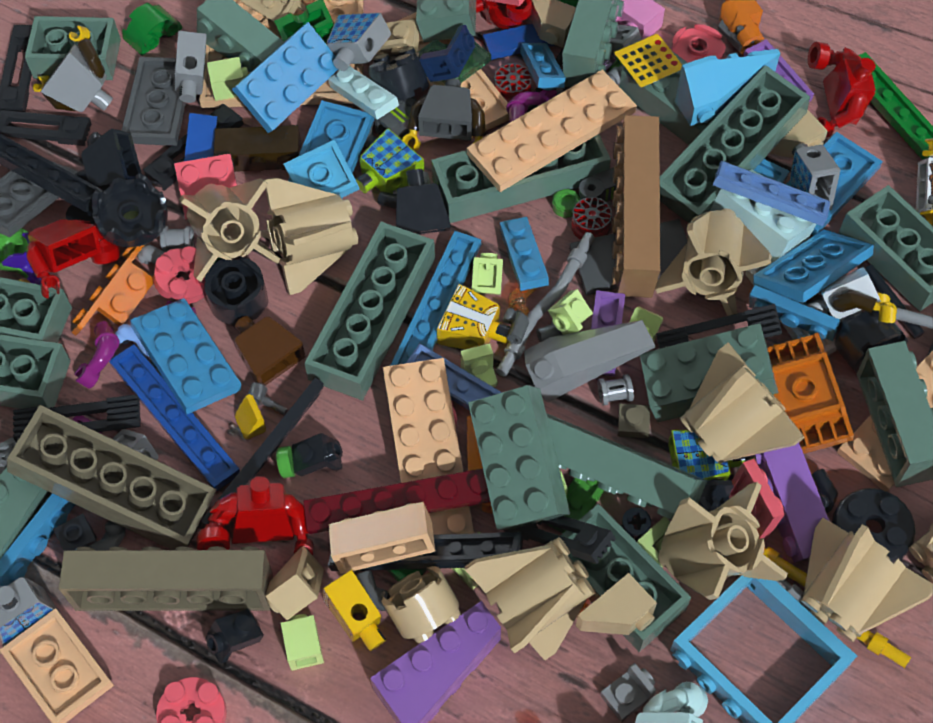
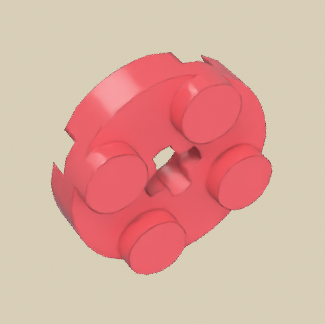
M696 24L694 28L686 30V27L677 31L672 41L671 51L689 63L714 55L717 59H723L726 46L721 40L722 35L716 29L707 25ZM698 46L703 47L701 51L695 50L693 48H697Z
M187 246L172 249L157 258L153 282L157 291L168 300H170V297L175 300L184 298L188 304H191L206 296L204 289L205 277L201 282L194 277L196 248ZM178 272L188 273V280H185L183 277L177 278Z
M198 677L184 678L178 682H171L166 686L164 694L157 705V723H225L226 703L216 685L208 680ZM195 704V707L200 709V714L194 715L193 720L188 721L183 711L189 705Z

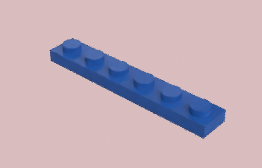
M135 344L109 361L116 373L131 391L138 395L141 403L209 485L217 489L216 492L234 480L240 472L239 467L193 413L186 415L165 380Z

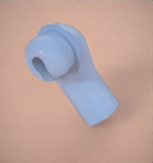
M120 325L115 332L119 338V343L127 344L129 340L133 341L145 357H150L131 328V325Z

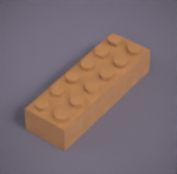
M624 115L623 125L617 126L616 142H614L613 159H616V166L613 169V183L616 184V191L613 192V208H616V214L613 216L612 232L616 233L612 247V259H615V267H613L612 285H617V293L625 294V297L652 298L660 273L659 117Z

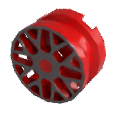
M509 63L499 67L495 72L494 86L507 102L520 92H531L532 76L525 66Z
M587 197L578 201L572 211L571 229L574 235L580 240L586 232L593 234L594 237L608 235L611 228L612 209L607 202L597 197Z

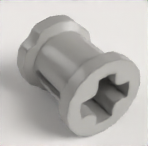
M165 226L160 234L162 251H169L170 248L194 247V231L191 226H186L185 229H169L168 226Z
M629 374L623 375L620 379L605 381L603 378L598 379V394L602 406L608 405V402L626 399L628 402L633 401V386Z

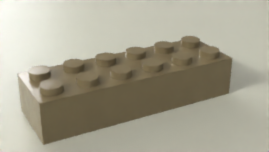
M39 405L7 458V472L170 550H175L176 547L182 546L189 547L199 528L200 521L210 507L217 490L42 405Z
M183 546L176 547L175 550H161L157 547L128 550L123 547H111L106 551H96L90 547H78L75 551H64L59 590L75 611H242L245 609H249V611H270L271 608L267 603L265 595L269 582L273 579V572L265 550L252 546L242 547L241 550H227L224 547L218 546L209 547L208 550H194L193 548Z

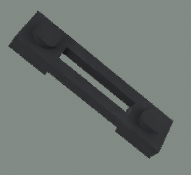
M32 25L13 26L0 84V110L26 112L32 77L26 59H24L19 86H11L18 52H21L22 49L26 52Z
M225 104L220 105L210 114L211 116H217L216 129L240 128L244 124L242 117ZM187 134L178 140L177 146L172 145L143 169L145 176L149 177L151 181L158 182L161 185L159 187H162L164 191L177 181L174 166L176 162L173 159L186 149Z
M0 110V134L6 137L58 141V144L85 146L86 136L89 135L88 132H90L92 125L87 117ZM11 122L55 125L59 126L58 130L12 127L9 125H11Z
M772 304L656 333L659 349L688 342V335L744 321L748 322V326L760 323L765 338L780 335L782 330L776 306Z
M137 394L106 398V401L48 408L65 417L107 412L108 416L105 420L79 423L96 432L141 427L140 400ZM38 407L13 410V438L16 443Z
M566 516L543 521V523L578 533L574 540L538 529L536 524L541 525L542 522L512 530H504L505 532H521L524 540L528 541L531 539L543 544H547L560 537L574 557L595 564L599 562L597 557H603L601 552H607L606 546L611 547L610 541L614 542L616 540L611 530Z

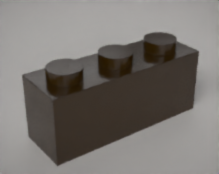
M298 125L277 126L269 133L263 127L215 129L214 156L231 154L234 172L286 170L284 163L298 157L301 151V137Z

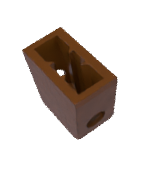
M244 316L235 325V328L240 333L234 339L238 354L255 383L266 386L306 357L303 343L271 317H264L255 324L249 316Z

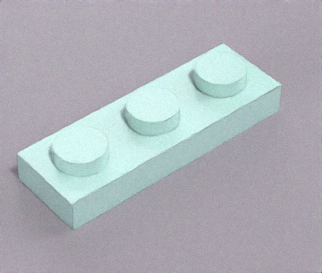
M351 66L346 71L339 70L328 79L330 88L377 120L399 106L395 95Z

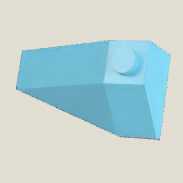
M778 49L753 51L746 57H739L737 53L729 54L727 59H717L714 55L682 65L675 103L689 125L706 123L718 116L765 65L776 71L780 51Z

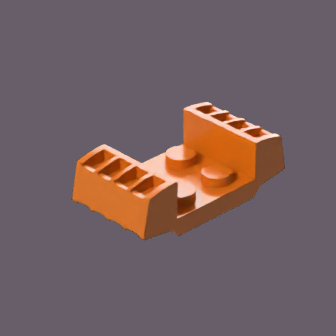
M819 333L767 347L779 392L773 395L786 408L785 412L805 436L799 442L803 454L853 441L854 433Z

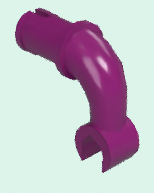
M542 90L541 92L526 91L518 93L506 105L509 123L527 113L529 106H540L556 96L557 91Z
M106 321L98 322L94 327L96 351L93 358L88 364H81L74 374L78 377L75 381L88 389L96 384L100 372L114 356L115 350L119 347V338L114 333L113 326L111 324L108 325Z

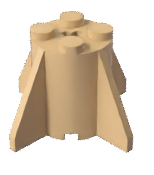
M259 178L231 188L223 185L208 184L195 195H182L179 201L188 207L186 217L192 230L197 235L194 277L200 282L203 280L218 257L232 260L231 258L248 255L253 249L275 263H279L281 260L279 256L259 241L261 237L259 219L252 210V207L268 185L266 181Z
M270 178L264 181L268 183L265 191L270 210L267 211V214L272 215V219L266 220L267 229L261 231V237L270 240L273 252H280L282 258H280L279 264L282 265L288 294L292 295L302 292L336 260L351 249L352 245L358 244V235L355 228L351 225L350 216H352L353 211L348 199L342 200L339 195L278 178Z
M725 208L705 212L694 217L688 224L687 244L657 280L655 290L658 294L686 286L694 295L698 292L705 295V299L720 300L728 316L737 314L735 292L742 282L743 271L770 265L772 256L765 246L743 224L740 218L736 216L733 210Z
M730 343L725 344L718 350L690 408L680 417L685 427L700 438L698 444L709 457L713 456L720 465L729 460L795 446L805 438L785 412L786 408L759 379L755 378L756 374L747 366Z
M758 482L747 485L720 507L709 512L690 497L681 500L663 536L661 550L658 554L660 564L667 568L678 581L709 600L719 598L726 577L742 575L748 578L772 581L786 579L788 573L763 555L765 547L764 538L759 539V533L756 528H759L760 525L758 520L751 514L762 485Z
M822 518L815 527L805 591L801 601L810 608L809 612L821 623L826 624L829 620L838 627L836 631L840 635L854 642L864 632L929 600L933 595V584L906 568L899 559L893 564L887 556L890 551L877 543L869 528L863 524L854 535L852 531L848 533Z
M560 537L544 546L477 558L465 566L466 572L486 593L490 605L492 606L497 602L500 611L497 617L507 629L510 649L514 653L530 643L544 660L554 655L586 600L595 594L592 586L587 581L589 574L579 560L575 562L571 560L568 556L570 551Z

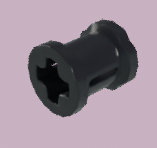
M630 508L623 515L621 527L637 542L651 527L650 515L642 508ZM633 524H636L639 530H635Z

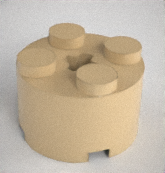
M437 566L427 567L430 573L421 576L420 572L416 571L404 577L388 590L391 597L388 600L383 597L381 600L400 635L405 639L414 638L416 643L426 641L433 635L434 629L443 623L449 624L455 621L461 615L458 609L459 601Z

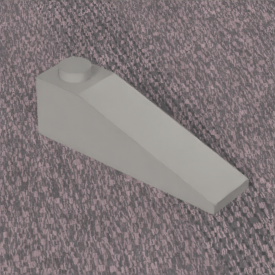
M643 320L549 337L524 350L527 370L535 387L540 388L542 397L547 402H550L656 346Z

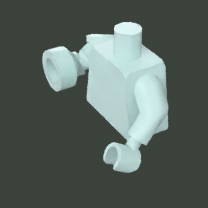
M683 682L669 692H666L665 689L648 701L643 708V712L638 713L635 723H703V720L698 717L707 708V694L703 688L692 682Z

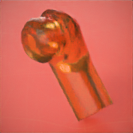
M518 286L508 296V308H513L515 311L521 310L527 316L529 308L525 305L526 298L535 292L536 288L520 291Z

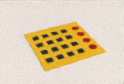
M654 34L614 52L641 88L680 71L682 63L659 34Z

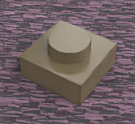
M619 403L617 436L648 438L650 431V406Z

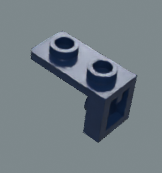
M460 25L447 49L423 53L419 60L429 81L435 82L458 78L475 48L474 37L469 33L466 25Z

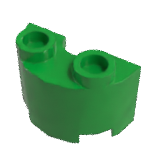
M317 0L307 5L306 10L301 15L290 13L274 21L284 42L299 28L309 22L327 44L334 26L324 0Z
M145 3L137 7L129 15L132 20L128 24L127 30L123 28L122 34L123 39L143 56L158 46L160 37L164 35L171 37L183 27L161 5L152 6L150 3Z

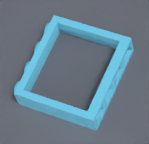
M741 575L673 641L670 651L679 661L678 665L681 668L689 669L698 677L697 682L701 688L709 694L714 693L723 702L724 710L735 719L740 718L744 723H773L690 643L747 587L832 666L778 722L795 723L852 664L857 655L777 581L748 578Z

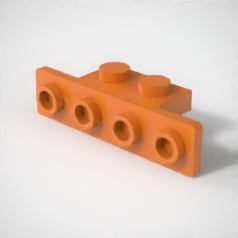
M144 245L126 248L122 254L126 258L121 266L115 264L106 275V278L110 281L104 288L99 285L89 298L93 304L88 310L82 308L72 322L76 326L72 330V334L76 336L96 310L118 326L126 322L154 283L153 277L132 263Z

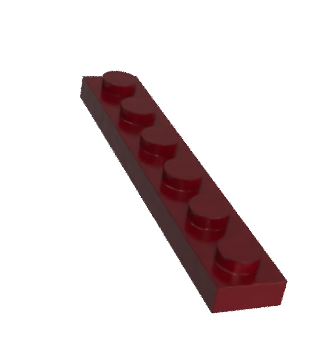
M482 468L303 500L307 532L314 534L329 531V524L340 522L347 518L369 515L376 511L402 507L410 503L424 502L428 513L488 503L490 502V497Z

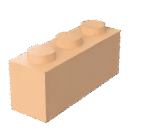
M424 502L410 503L402 507L376 511L369 515L347 518L340 522L329 524L331 557L340 574L347 573L350 570L356 571L435 552L432 520Z

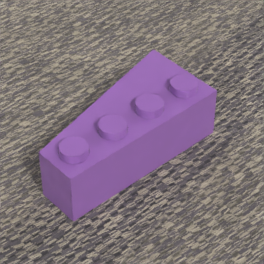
M797 443L795 446L745 457L746 461L755 459L759 468L763 469L766 473L772 492L782 502L785 515L778 523L777 528L783 538V547L786 554L792 558L794 563L810 558L815 527L822 518L828 521L829 519L800 444Z
M480 601L460 615L458 619L447 624L429 639L421 642L370 678L372 688L396 723H428L439 712V709L447 699L460 688L461 683L477 668L501 640V626L483 602Z

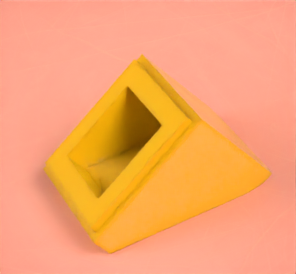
M246 395L235 413V419L244 439L248 440L266 432V426L253 395Z

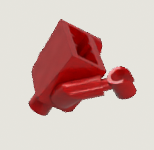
M476 0V13L482 12L487 23L506 30L510 26L520 25L523 20L531 15L532 1L525 0L520 6Z
M814 42L808 52V66L811 69L823 70L826 66L836 65L823 80L831 121L824 117L817 118L827 129V138L833 134L835 127L841 128L848 124L856 125L864 115V111L876 91L872 76L876 65L870 58H861L849 48L845 47L843 52L836 51L834 53V50L830 49L828 43Z
M61 219L46 226L37 227L28 234L30 243H28L26 248L27 260L36 277L42 279L41 294L44 298H49L48 288H54L57 294H60V280L54 275H49L50 272L56 273L90 257L95 264H108L117 261L121 256L119 246L105 240L90 221Z
M255 477L251 480L250 485H240L236 488V492H231L219 499L210 510L211 515L207 520L209 524L197 534V550H208L209 547L214 546L224 547L229 550L230 535L223 527L232 520V544L293 540L294 535H297L294 554L303 546L309 549L312 556L314 550L312 540L306 536L308 532L303 504L292 494H286L283 484L269 483V480L265 477Z

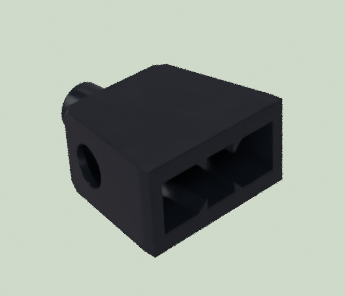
M423 169L406 171L408 187L397 188L396 227L419 235L449 231L451 225L438 184H425Z

